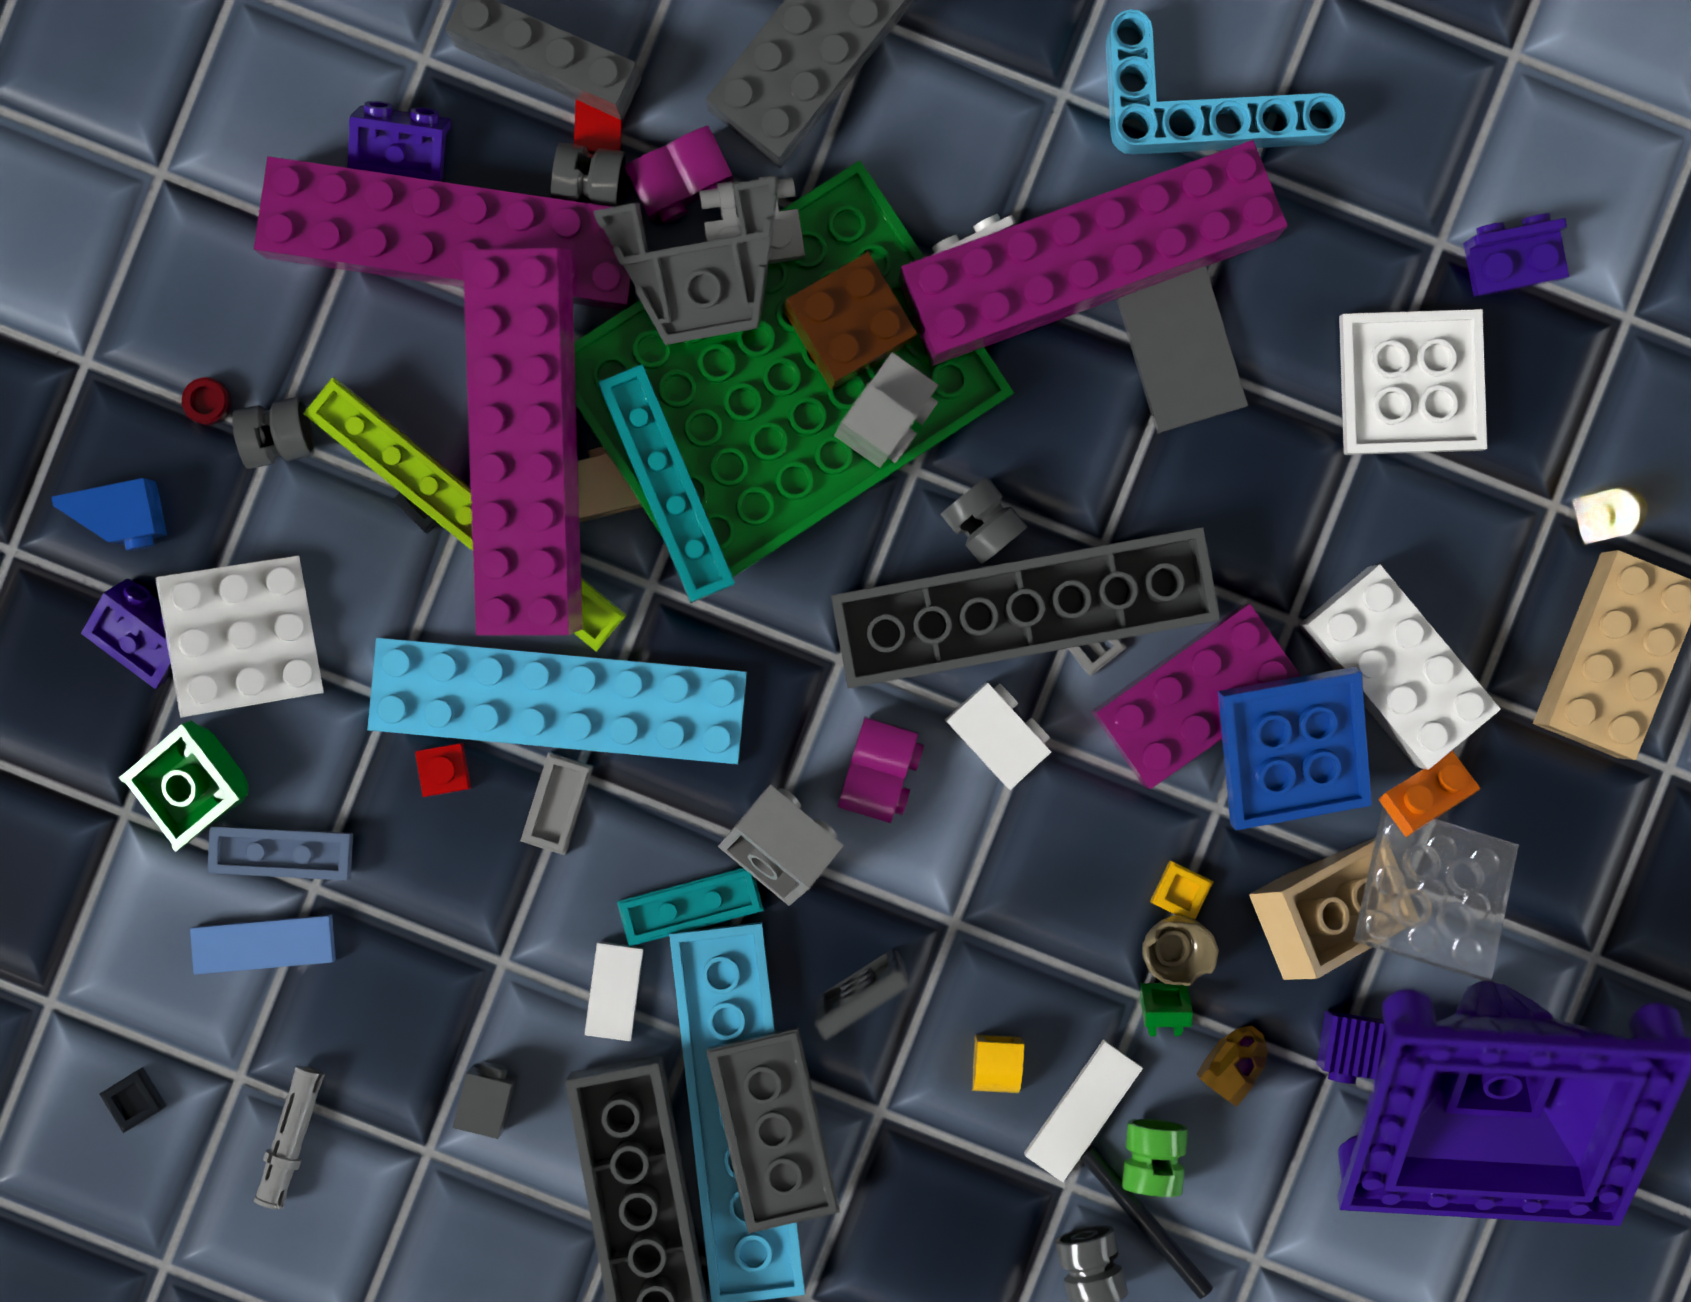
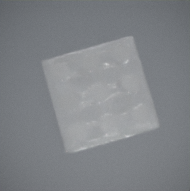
M1382 807L1354 942L1482 981L1491 980L1519 845L1438 819H1434L1413 834L1405 837L1385 808Z

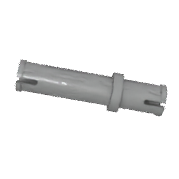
M297 1065L295 1067L292 1084L281 1113L275 1138L271 1148L265 1151L263 1161L266 1164L260 1185L254 1197V1202L266 1208L283 1209L294 1170H298L302 1159L299 1157L301 1146L309 1126L319 1089L325 1077L324 1072L307 1066Z

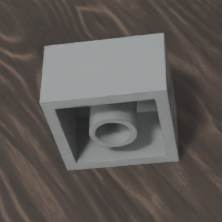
M770 784L718 847L790 906L813 885L844 845L836 839L837 834L831 826L820 819H811L799 809L801 804L795 796L785 789L779 788L777 790Z

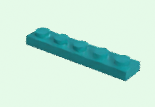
M643 365L598 382V386L690 604L734 586L735 582Z

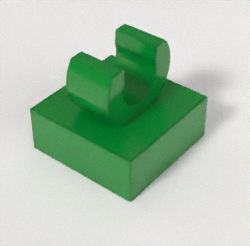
M1141 983L1140 1002L1144 1026L1147 1027L1150 1036H1156L1157 1027H1173L1174 1036H1180L1184 1027H1192L1193 1010L1188 986L1183 984Z

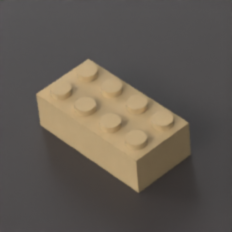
M1619 550L1602 552L1533 724L1616 758L1636 760L1691 624V579Z

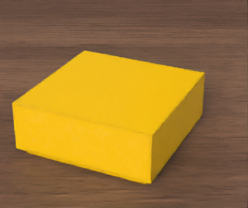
M1169 860L1150 902L1175 915L1196 919L1214 881Z

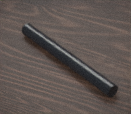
M1093 1145L1089 1146L1080 1158L1195 1295L1199 1299L1207 1296L1213 1289L1210 1282L1136 1195L1123 1189L1122 1179Z

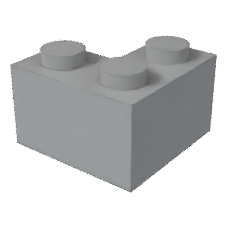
M892 352L842 420L834 436L879 468L887 458L896 463L917 434L909 428L915 420L922 425L937 405L938 401L933 399L931 395L938 387V384Z

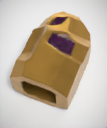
M1253 1026L1237 1028L1219 1040L1202 1063L1196 1075L1211 1089L1238 1107L1253 1088L1256 1079L1265 1067L1268 1050L1263 1034Z

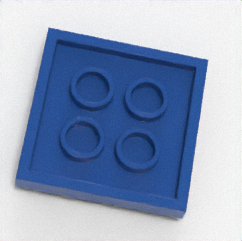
M1356 667L1218 691L1230 824L1235 830L1372 806L1362 672Z

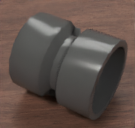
M559 142L553 164L551 198L575 202L588 200L589 204L609 207L620 206L625 182L626 169L624 166L626 165V152L598 148L594 154H591L585 145Z
M300 397L275 401L272 403L270 410H266L261 405L233 411L232 424L235 442L241 460L247 469L275 464L277 456H282L286 461L314 455L315 445L311 422L303 414L306 411V407ZM266 425H270L271 434L274 442H270Z
M987 476L940 514L955 534H965L967 536L965 546L981 565L1028 527L1012 507H1002L1001 501L1003 496Z
M1090 1226L1067 1232L1055 1239L1060 1266L1062 1269L1069 1271V1274L1064 1278L1069 1302H1118L1129 1294L1123 1268L1121 1265L1114 1263V1259L1120 1254L1113 1227Z

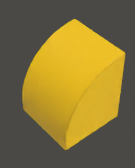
M975 1035L972 1091L1020 1092L1025 1046L1021 1037Z

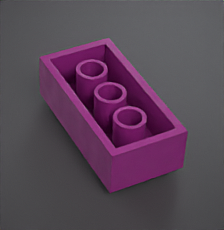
M1244 604L1220 619V621H1217L1094 708L1091 713L1141 784L1151 790L1222 739L1218 691L1300 677L1301 675L1251 604Z

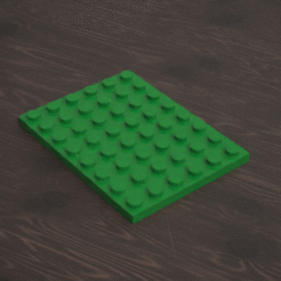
M860 160L781 210L798 209L805 257L800 260L768 264L762 318L759 328L665 345L641 300H639L574 342L576 408L661 535L598 386V382L643 365L732 578L1014 394L984 347L934 366L930 365L898 282L903 265L925 257ZM869 252L917 332L913 342L896 352L895 355L938 384V387L931 395L933 399L938 401L937 405L922 425L914 420L909 427L917 433L896 463L887 458L880 468L834 435L842 420L867 385L873 380L887 358L831 390L783 311L786 299Z

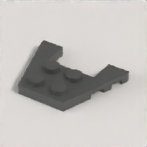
M778 176L733 184L742 232L741 235L649 252L639 203L594 211L596 221L607 234L614 247L613 251L621 265H624L637 289L638 297L665 345L760 327L779 187Z

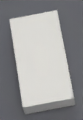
M597 942L584 1035L623 1041L632 1040L644 947Z

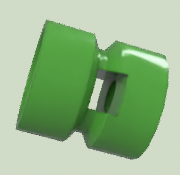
M1131 1119L1127 1121L1125 1147L1132 1153V1157L1124 1160L1123 1189L1137 1194L1157 1197L1182 1195L1185 1167L1178 1160L1186 1155L1188 1127L1179 1123L1156 1119Z

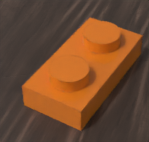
M1451 751L1429 770L1422 769L1387 791L1378 800L1404 836L1408 837L1475 794L1481 788L1455 753Z

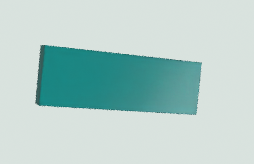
M743 867L617 901L628 946L667 937L670 933L690 931L764 911L756 878Z

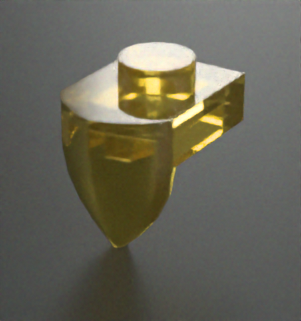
M1628 486L1572 500L1584 545L1639 530L1644 524L1648 512V502L1643 495L1636 489Z

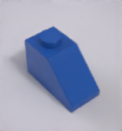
M140 478L51 497L55 508L107 542L125 544L126 551L154 546L153 538L167 536L157 482L154 480Z

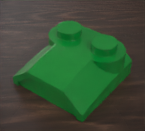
M193 721L181 724L119 777L123 783L127 784L172 843L171 847L175 852L183 848L230 809L240 805L248 795V783L242 770L216 736L209 729L199 726Z

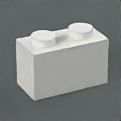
M985 682L951 713L945 721L998 779L1011 790L1051 753L1044 744L1050 737L1033 718H1030L1025 723L1013 711V708L1019 703L1000 683L993 689L989 683Z

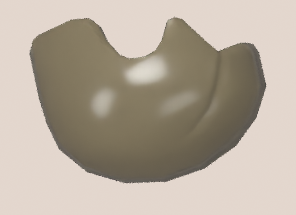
M1183 915L1167 917L1155 924L1145 936L1142 944V956L1148 971L1164 984L1191 986L1197 978L1206 973L1211 974L1216 968L1219 948L1214 935L1194 918Z

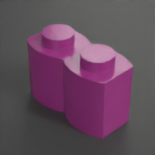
M709 125L696 129L624 166L650 220L653 222L661 219L663 224L673 222L687 214L686 206L700 200L699 191L716 189L718 183L735 182Z
M864 716L837 807L888 823L892 822L894 813L903 816L911 790L902 787L908 769L917 771L924 744L916 742L918 732Z

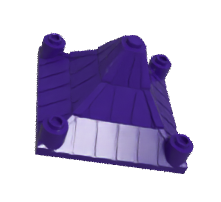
M1480 981L1469 986L1462 996L1456 1014L1435 1023L1432 1001L1428 995L1414 989H1401L1385 999L1382 1004L1387 1044L1373 1085V1091L1367 1104L1366 1114L1362 1120L1358 1135L1349 1138L1338 1149L1341 1185L1338 1191L1339 1210L1621 1226L1691 1072V1038L1685 1036L1681 1017L1676 1009L1661 1003H1649L1642 1006L1630 1018L1629 1026L1632 1038L1626 1039L1553 1019V1015L1533 1000L1505 984H1498L1492 981Z

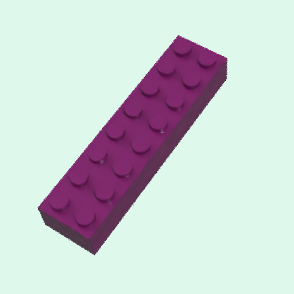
M1254 140L903 265L898 282L930 365L934 366L1201 267L1276 241L1288 225Z
M267 156L254 242V250L267 259L464 288L463 250L562 248L572 250L573 304L624 311L633 305L635 293L634 283L624 265H621L613 251L614 247L604 229L600 228L595 219L594 211L611 208L609 206ZM642 215L643 225H645V220Z
M562 248L463 250L476 635H570L583 629L572 250Z

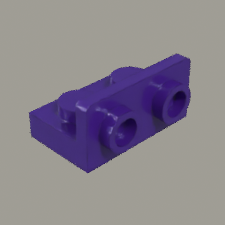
M365 102L349 118L347 168L442 182L446 133L451 129V118L440 117L437 110L430 108H413L411 112L393 110V105L387 102Z
M1544 213L1522 219V226L1505 229L1504 222L1476 228L1477 235L1463 243L1473 296L1479 297L1565 280L1570 277L1561 231L1567 228L1566 218L1551 220L1550 213Z
M125 579L104 592L81 634L154 689L165 683L172 671L160 601L153 597L147 588L130 579Z

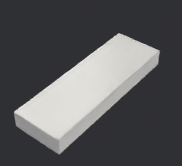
M1103 1039L1025 1150L1024 1155L1061 1182H1064L1143 1069L1142 1066Z

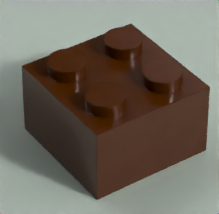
M869 252L786 299L783 309L831 390L888 358L892 352L895 354L907 347L917 335V332Z

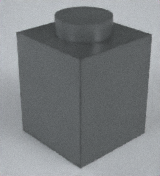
M481 1062L480 1067L472 1066L465 1075L452 1128L498 1139L505 1129L518 1077L507 1074V1067L492 1062Z

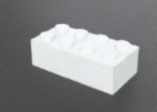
M1380 564L1368 566L1297 625L1334 670L1356 667L1362 672L1364 706L1417 768L1429 770L1501 710Z

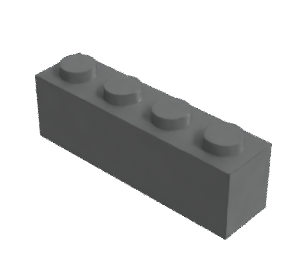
M459 0L445 28L456 48L573 100L577 99L621 121L642 80L636 62L496 0Z

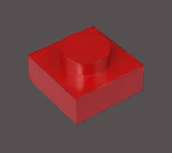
M463 743L415 751L423 797L471 789Z

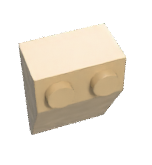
M1384 835L1377 836L1283 875L1249 894L1283 980L1318 979L1418 921Z

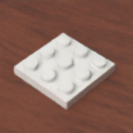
M1483 309L1352 313L1339 316L1344 455L1482 451L1487 449Z
M299 556L156 578L180 718L324 693Z

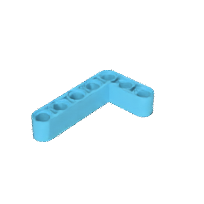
M1129 9L1122 11L1115 17L1107 33L1106 58L1110 133L1115 147L1125 154L1226 150L1254 140L1256 148L1318 145L1329 140L1344 122L1345 110L1343 104L1337 97L1326 93L1157 102L1153 28L1150 19L1139 10ZM1124 27L1133 28L1140 35L1141 42L1136 45H1126L1119 39L1117 31ZM1127 73L1139 76L1143 83V89L1137 92L1127 91L1121 85L1120 76ZM1316 109L1325 112L1329 117V128L1319 129L1315 127L1310 121V111ZM1267 112L1278 114L1283 120V130L1277 132L1268 129L1264 125L1263 114ZM1222 114L1233 117L1237 122V132L1227 134L1220 131L1216 124V117ZM1174 117H1183L1191 125V134L1188 136L1176 135L1170 129L1169 120ZM1129 119L1138 120L1145 128V136L1139 139L1130 138L1123 131V122Z

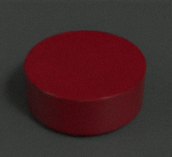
M208 377L197 378L191 381L183 391V410L191 420L203 425L220 423L228 416L231 410L232 398L229 390L224 384Z

